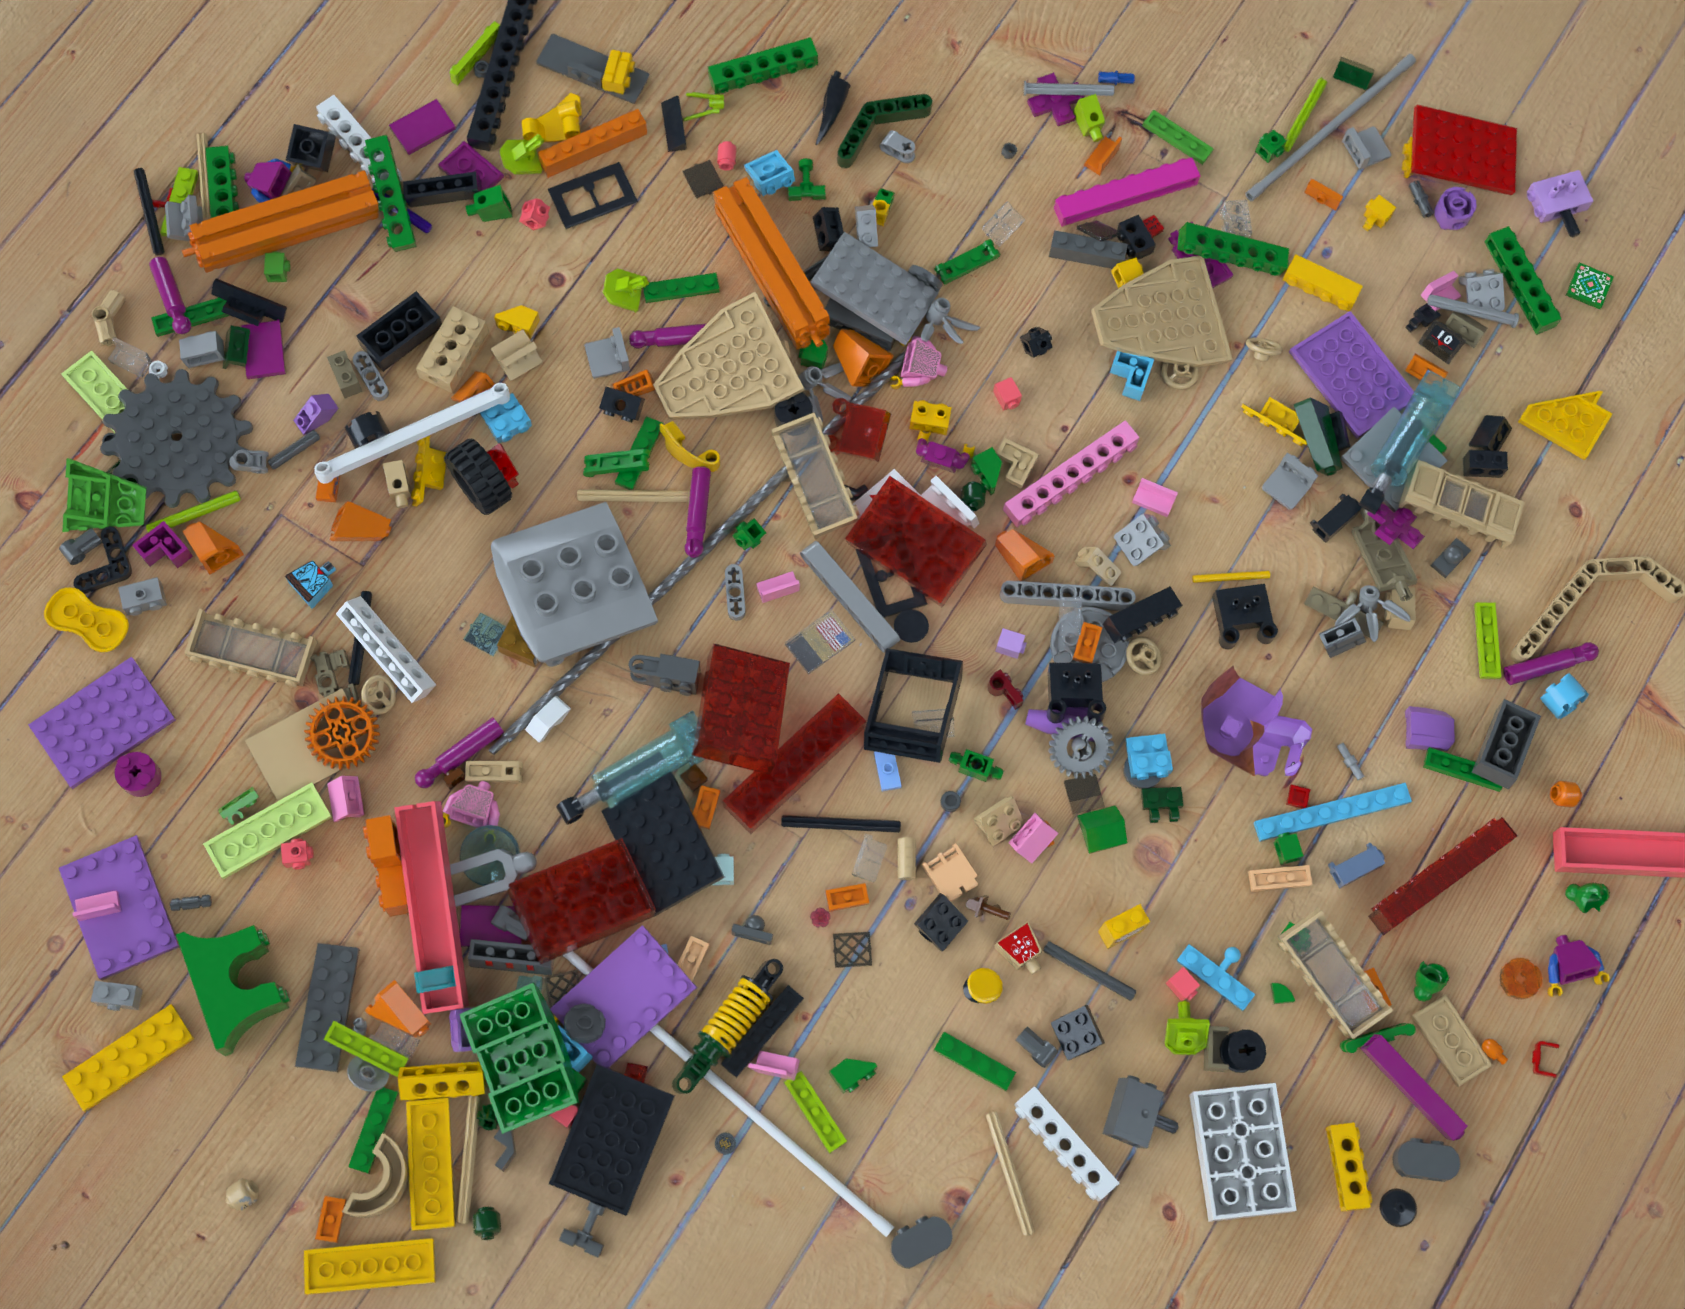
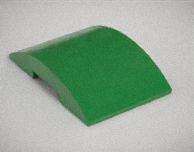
M531 983L459 1014L473 1054L477 1053L491 1092L488 1093L502 1134L579 1103L576 1081L564 1040L545 998L535 983Z

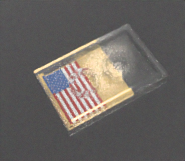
M831 609L786 641L785 646L807 674H810L855 642V638Z

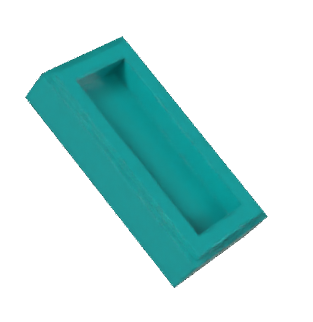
M453 965L414 973L417 993L456 986Z

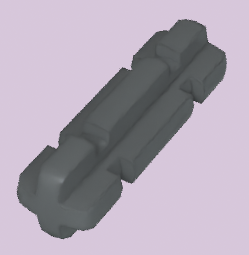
M203 895L201 898L194 896L182 898V900L179 898L172 899L170 908L172 911H180L181 908L188 910L200 908V906L203 908L210 907L212 898L210 895Z

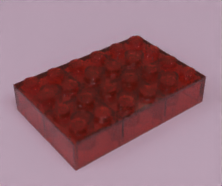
M891 476L888 477L845 538L850 546L940 607L945 605L987 545L986 539Z
M714 643L707 658L692 756L770 775L777 761L790 663Z
M622 838L509 883L507 890L540 965L653 918L656 911Z

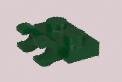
M1181 787L1141 789L1143 810H1149L1150 823H1158V820H1160L1158 809H1169L1170 822H1178V819H1180L1178 808H1183L1184 806Z

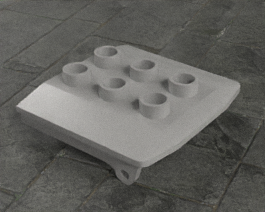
M607 502L495 539L491 544L496 576L520 634L535 658L550 667L559 665L564 661V658L576 652L658 623L648 593Z

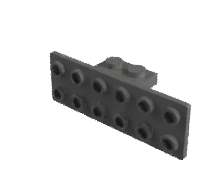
M551 34L537 59V64L632 104L636 103L650 77L648 72L635 68L634 72H630L629 75L631 77L630 86L625 89L623 94L605 91L602 86V79L609 56L555 34Z

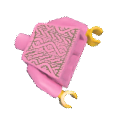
M917 336L909 339L906 344L907 350L901 372L903 379H900L898 376L891 377L892 381H898V384H892L891 388L898 389L901 385L903 387H917L928 384L937 375L945 376L947 366L940 364L941 353L936 350L930 340L925 342L921 337Z
M481 781L478 787L469 784L463 790L450 795L443 809V819H446L444 827H449L451 824L450 819L485 831L489 828V831L484 835V840L487 842V836L493 834V843H495L497 836L494 832L498 827L500 813L498 804L494 800V794L489 791L490 784L485 781Z

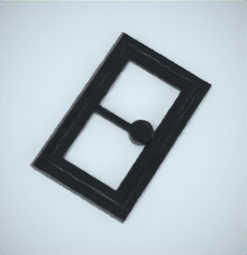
M620 162L548 188V192L565 229L638 202ZM615 175L624 197L599 205L593 192L595 189L593 182ZM583 186L584 190L590 193L596 207L571 216L561 194Z
M902 531L854 545L876 610L883 618L928 604ZM895 544L904 568L889 573L879 570L875 574L868 552ZM905 572L914 597L886 605L879 582H885L888 577Z

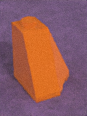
M841 329L833 344L850 384L856 387H866L870 384V379L877 374L880 375V373L887 369L894 356L854 330Z
M347 501L337 512L331 528L335 533H331L329 540L381 541L384 537H388L392 527L389 526L391 519Z
M200 521L188 525L182 531L209 575L244 555L236 543Z
M1014 529L1008 532L1005 530L997 536L995 546L1019 581L1027 579L1053 563L1055 556L1052 552Z
M395 980L376 995L374 1006L369 1005L365 1010L370 1017L415 1038L418 1035L420 1037L423 1036L430 1029L431 1023Z

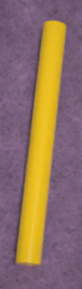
M1270 571L1193 575L1192 581L1193 583L1268 579L1270 578Z

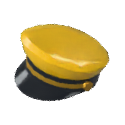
M989 968L974 970L963 986L964 995L974 1003L988 1004L994 1002L1003 991V983L1000 976Z

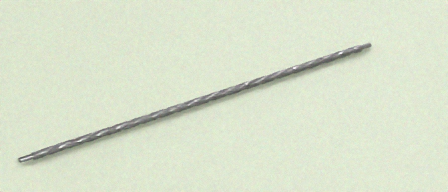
M906 350L822 429L823 435L827 434L830 438L844 422L849 420L865 402L870 400L885 383L891 380V377L895 376L902 369ZM816 436L801 450L819 444ZM812 454L794 460L795 468L797 469ZM785 466L774 474L763 487L753 494L742 507L703 542L704 549L699 557L692 558L688 556L679 567L648 595L652 606L669 592L675 583L691 571L697 562L701 561L713 550L718 542L734 530L739 522L756 509L759 503L765 500L782 481L789 477ZM619 638L596 645L585 654L570 671L564 674L548 692L542 695L526 713L520 716L505 731L503 736L489 751L495 755L505 744L512 742L555 696H560L566 687L579 678L588 666L601 657L610 645Z

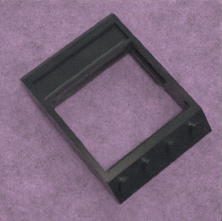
M887 648L864 731V750L941 763L962 681L963 661ZM889 672L953 683L940 733L876 722Z

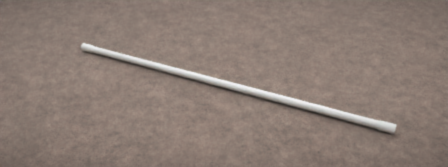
M531 916L527 920L535 925L533 932L543 938L585 976L593 970L589 964L550 932L535 916ZM658 1024L650 1030L651 1033L685 1062L692 1055L691 1052ZM709 1069L703 1078L868 1219L884 1236H888L894 1228L893 1225L872 1210Z

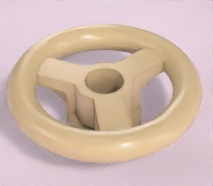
M1249 338L1246 340V346L1255 351L1254 358L1267 361L1269 355H1279L1283 351L1279 344L1267 339Z
M1164 362L1162 365L1161 374L1164 381L1175 389L1189 388L1198 379V367H1192L1193 372H1190L1189 364L1185 366L1175 363L1174 372L1168 377L1167 367L1170 363ZM1178 377L1190 378V381L1183 384L1173 382Z
M1144 637L1136 638L1129 643L1126 650V658L1132 670L1140 675L1155 673L1161 663V654L1156 644ZM1143 643L1141 651L1137 655H1132L1134 646ZM1140 660L1145 662L1150 669H1141L1134 661Z
M383 675L370 677L362 688L361 698L363 705H368L367 710H373L375 715L387 713L393 707L396 699V690L392 681ZM377 681V685L375 687H370L372 683ZM384 683L390 691L389 700L385 697L383 691ZM382 702L385 707L376 709L370 703Z

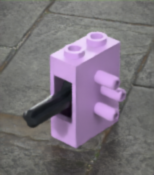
M1579 170L1534 182L1527 191V198L1532 203L1534 214L1538 217L1540 223L1562 218L1570 237L1573 238L1580 234L1572 214L1588 210L1593 203V199Z

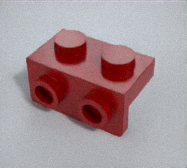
M498 443L487 453L504 475L509 487L515 488L519 485L515 478L519 473L502 444Z

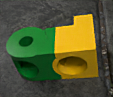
M880 188L872 204L876 209V222L880 226H884L895 196L894 192Z

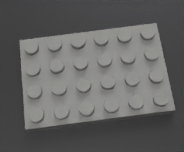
M846 232L842 234L810 282L814 288L905 346L939 293Z

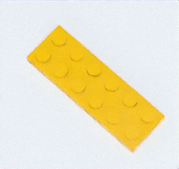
M170 1004L63 1075L62 1078L81 1109L86 1112L194 1040V1037L175 1007Z
M449 1098L407 1101L411 1231L455 1227Z
M433 1238L304 1250L305 1295L436 1283Z

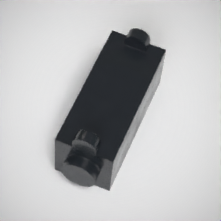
M1341 494L1339 496L1341 501L1318 522L1315 520L1310 522V525L1313 527L1312 530L1325 543L1358 515L1362 508L1358 506L1359 502L1355 498Z

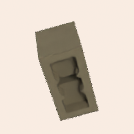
M346 351L328 356L327 359L344 399L362 392Z

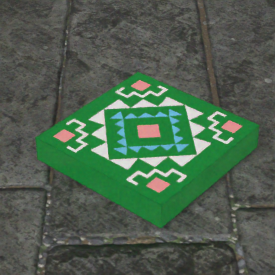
M1579 262L1566 296L1601 309L1614 276Z

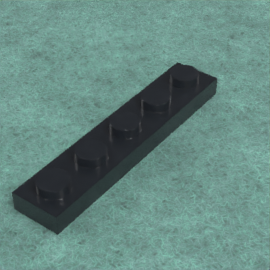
M788 985L731 1051V1056L725 1058L721 1065L737 1078L804 998Z

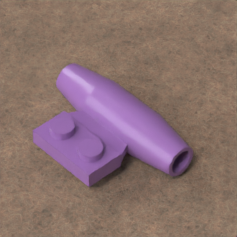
M1066 707L1064 719L1057 724L1048 720L1047 710L1029 709L1025 725L1047 734H1058L1056 728H1063L1062 722L1069 724V718L1076 721L1077 716H1080V719L1083 720L1088 708ZM1082 734L1075 735L1071 739L1074 740L1075 738L1082 736ZM1090 737V739H1089L1088 742H1095V741H1094V739H1093L1092 737Z

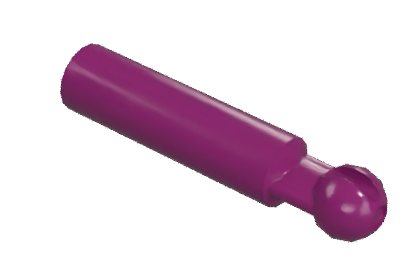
M165 257L153 258L149 262V267L169 317L173 318L172 328L176 333L185 335L192 328L191 321L184 315L186 307L169 263Z
M706 324L656 328L654 331L636 330L630 334L629 342L636 349L653 345L658 347L685 345Z
M695 467L692 469L686 527L687 539L684 547L686 554L692 558L699 557L704 549L703 537L706 529L711 471L706 467Z
M1586 642L1578 647L1566 648L1506 666L1503 669L1504 677L1509 685L1521 683L1574 667L1575 664L1593 661L1598 657L1599 649L1596 644Z
M491 717L435 758V764L430 768L419 770L415 775L416 784L420 788L431 787L436 777L442 773L446 774L453 768H457L502 735L504 731L497 721Z

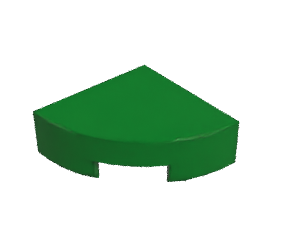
M1271 983L1274 1004L1295 1002L1292 992L1286 986L1279 983Z

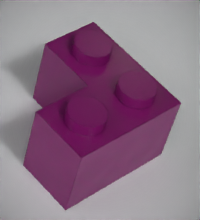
M164 521L132 545L149 567L166 555L178 569L193 557L189 549Z

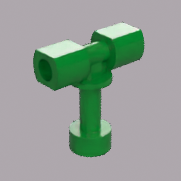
M808 158L799 160V170L803 172V182L799 186L788 187L789 201H802V197H813V200H826L825 185L814 186L810 182L813 160Z

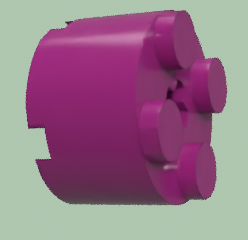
M131 752L121 756L117 761L114 772L117 783L127 793L135 797L150 795L159 786L162 776L158 765L149 755L142 752Z

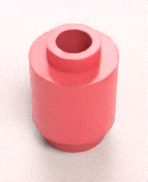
M725 141L718 145L717 163L721 170H732L736 164V146L732 142Z

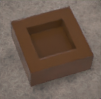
M696 763L680 775L682 781L692 792L708 781L707 776Z
M458 767L457 769L449 770L445 774L446 777L443 778L445 784L451 790L465 779V774Z

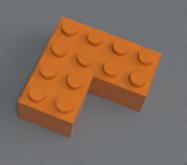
M391 815L366 819V826L363 827L364 837L369 843V846H366V853L368 859L374 864L379 875H376V884L382 894L378 896L380 907H383V911L387 912L390 917L408 914L397 824Z

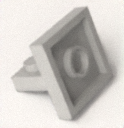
M188 195L182 203L167 201L165 204L167 238L189 241L188 233L191 232L189 225L199 224L203 221L202 207L197 206L196 196Z

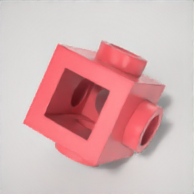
M535 198L526 201L522 206L519 222L532 230L545 227L549 218L550 207L541 199Z
M293 839L291 843L281 844L282 864L286 868L293 867V869L298 870L304 869L306 865H311L310 859L314 857L313 848L306 841H303V839Z

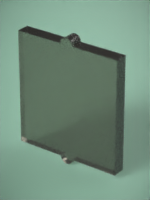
M710 160L695 164L693 167L682 171L696 199L706 194L711 195L713 191L724 187Z
M1098 220L1077 226V230L1100 242L1113 239L1121 234L1120 231Z
M1093 774V777L1091 775L1085 776V779L1079 775L1077 779L1064 781L1072 815L1083 812L1088 813L1105 807L1096 774Z

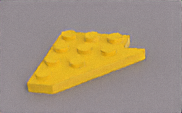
M1600 390L1529 404L1518 422L1585 460L1608 423L1612 413L1596 404L1603 393Z

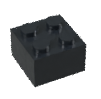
M294 124L286 161L293 165L299 164L305 168L328 173L336 136L328 131Z

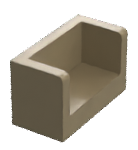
M1209 1027L1207 1046L1204 1048V1071L1225 1072L1229 1069V1065L1224 1064L1220 1057V1046L1222 1040L1229 1032V1027Z

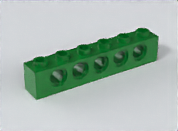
M810 37L708 66V77L714 93L723 94L729 90L744 88L746 85L758 84L767 79H776L781 75L793 74L802 69L813 68L818 65V53Z
M387 135L365 140L366 146L363 149L366 158L369 157L371 164L368 165L370 175H374L373 189L380 198L377 202L379 211H383L384 214L382 224L384 230H388L389 236L386 237L389 248L392 247L395 252L415 248L417 245L390 139ZM378 155H384V159L381 162L376 161ZM384 172L389 173V176H388L387 179H385V180H381V179H380V176H381L382 173H384ZM392 190L394 192L393 196L386 198L385 193ZM397 208L398 213L395 216H390V210ZM396 227H403L400 234L394 233Z
M228 145L206 148L210 216L214 218L239 210L238 202H235V197L238 196V189L234 185L237 175L236 170L233 169V164L236 161L234 152L230 151Z
M1186 222L1179 230L1177 250L1184 251L1186 254H1195L1203 258L1215 259L1221 263H1230L1237 267L1250 268L1257 272L1269 273L1272 276H1280L1288 268L1289 248Z
M1509 226L1490 233L1484 243L1501 273H1503L1507 284L1535 334L1537 335L1555 328L1561 321L1560 312L1552 303L1550 294L1544 289L1543 282L1535 273L1533 264L1527 259L1524 248L1517 241L1516 234Z

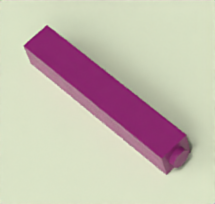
M1374 1034L1360 1048L1446 1139L1458 1140L1465 1134L1464 1130L1468 1127L1465 1122L1381 1035Z

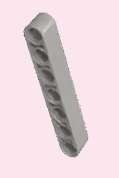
M814 541L800 552L807 565L882 652L885 653L887 648L890 649L900 641L894 629L819 542Z
M1006 581L1003 583L999 594L1000 599L1004 603L1069 608L1095 607L1114 611H1121L1133 605L1136 598L1134 591L1128 588L1025 581ZM1010 589L1014 594L1008 595L1004 590ZM1024 591H1031L1033 595L1027 596L1024 594ZM1050 592L1053 596L1048 598L1043 593ZM1069 593L1072 596V598L1067 599L1063 596V594ZM1087 594L1091 599L1085 600L1082 595ZM1102 596H1108L1111 600L1104 601ZM1127 597L1130 602H1123L1121 598Z

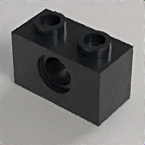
M606 386L599 409L604 410L603 414L612 417L615 414L621 415V420L632 423L633 420L639 421L645 398ZM620 400H624L626 403V407L622 411L617 406Z

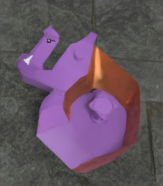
M1234 665L1220 675L1208 687L1201 698V720L1209 751L1252 776H1267L1275 769L1281 746H1289L1290 748L1285 766V776L1295 775L1301 765L1299 760L1303 747L1311 739L1312 728L1303 720L1277 716L1283 704L1281 688L1273 696L1240 678L1235 671Z

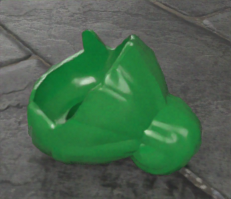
M1592 882L1582 886L1570 884L1565 890V896L1570 901H1574L1578 909L1585 914L1592 908L1600 912V906L1608 901L1610 891L1606 885Z
M1424 961L1421 962L1415 975V998L1418 1001L1425 1002L1430 1000L1433 994L1441 991L1449 981L1446 968L1439 964L1432 963L1427 965Z

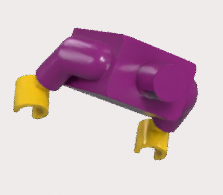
M920 429L917 437L916 454L922 457V463L955 473L956 469H962L969 458L973 457L975 446L970 448L967 447L968 444H964L963 452L960 455L956 449L932 441L927 443L931 432L925 433L922 431L923 429Z

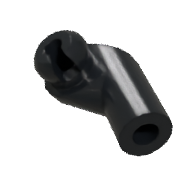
M865 484L857 489L844 485L845 488L849 487L853 497L850 498L852 501L859 499L869 491Z

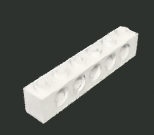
M333 95L316 106L318 111L317 118L322 124L328 126L330 133L337 136L341 147L344 150L348 149L352 160L355 163H360L362 171L365 170L366 175H370L368 165L371 163L370 159L366 158L363 147L366 146L365 140L371 139V137L337 97ZM382 154L376 157L377 162H381L384 159ZM398 170V174H399V178H400V182H401V181H402V177H401L400 171ZM387 172L382 173L381 176H380V179H381V180L387 179L388 176H389V173H387ZM372 175L371 180L372 182H375L374 175Z
M361 596L345 602L336 615L410 702L413 703L426 697L436 686L435 682Z
M1035 1086L1014 1104L1017 1115L1021 1119L1025 1118L1030 1123L1029 1128L1035 1135L1039 1134L1044 1139L1043 1144L1050 1152L1053 1150L1059 1156L1057 1157L1058 1162L1064 1168L1068 1167L1073 1172L1071 1174L1072 1178L1078 1184L1082 1183L1087 1188L1085 1192L1092 1200L1096 1199L1099 1202L1119 1184L1115 1177ZM1033 1108L1040 1109L1042 1112L1041 1118H1034L1031 1110ZM1053 1124L1056 1128L1055 1134H1048L1045 1126ZM1061 1140L1069 1142L1070 1149L1068 1151L1060 1148L1059 1143ZM1075 1156L1083 1158L1084 1165L1082 1167L1074 1164ZM1089 1172L1097 1174V1183H1091L1088 1180Z

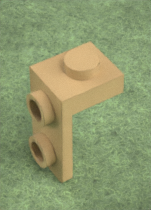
M1098 547L1082 548L1074 561L1079 567H1090L1108 586H1112L1121 574L1116 565Z

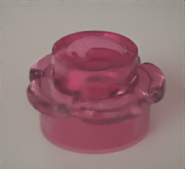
M817 908L810 915L812 924L815 927H826L829 924L830 913L824 908Z

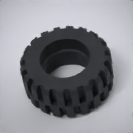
M466 439L446 453L444 457L445 463L453 478L470 502L483 515L491 514L511 500L513 494L507 480L491 456L475 439Z

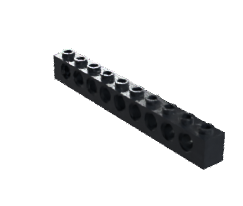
M508 0L467 135V142L472 148L491 151L492 145L496 143V130L500 129L501 126L500 117L502 113H505V100L510 96V83L514 82L515 66L518 67L519 53L524 49V36L528 35L529 20L532 21L534 11L532 9L534 5H537L538 0Z

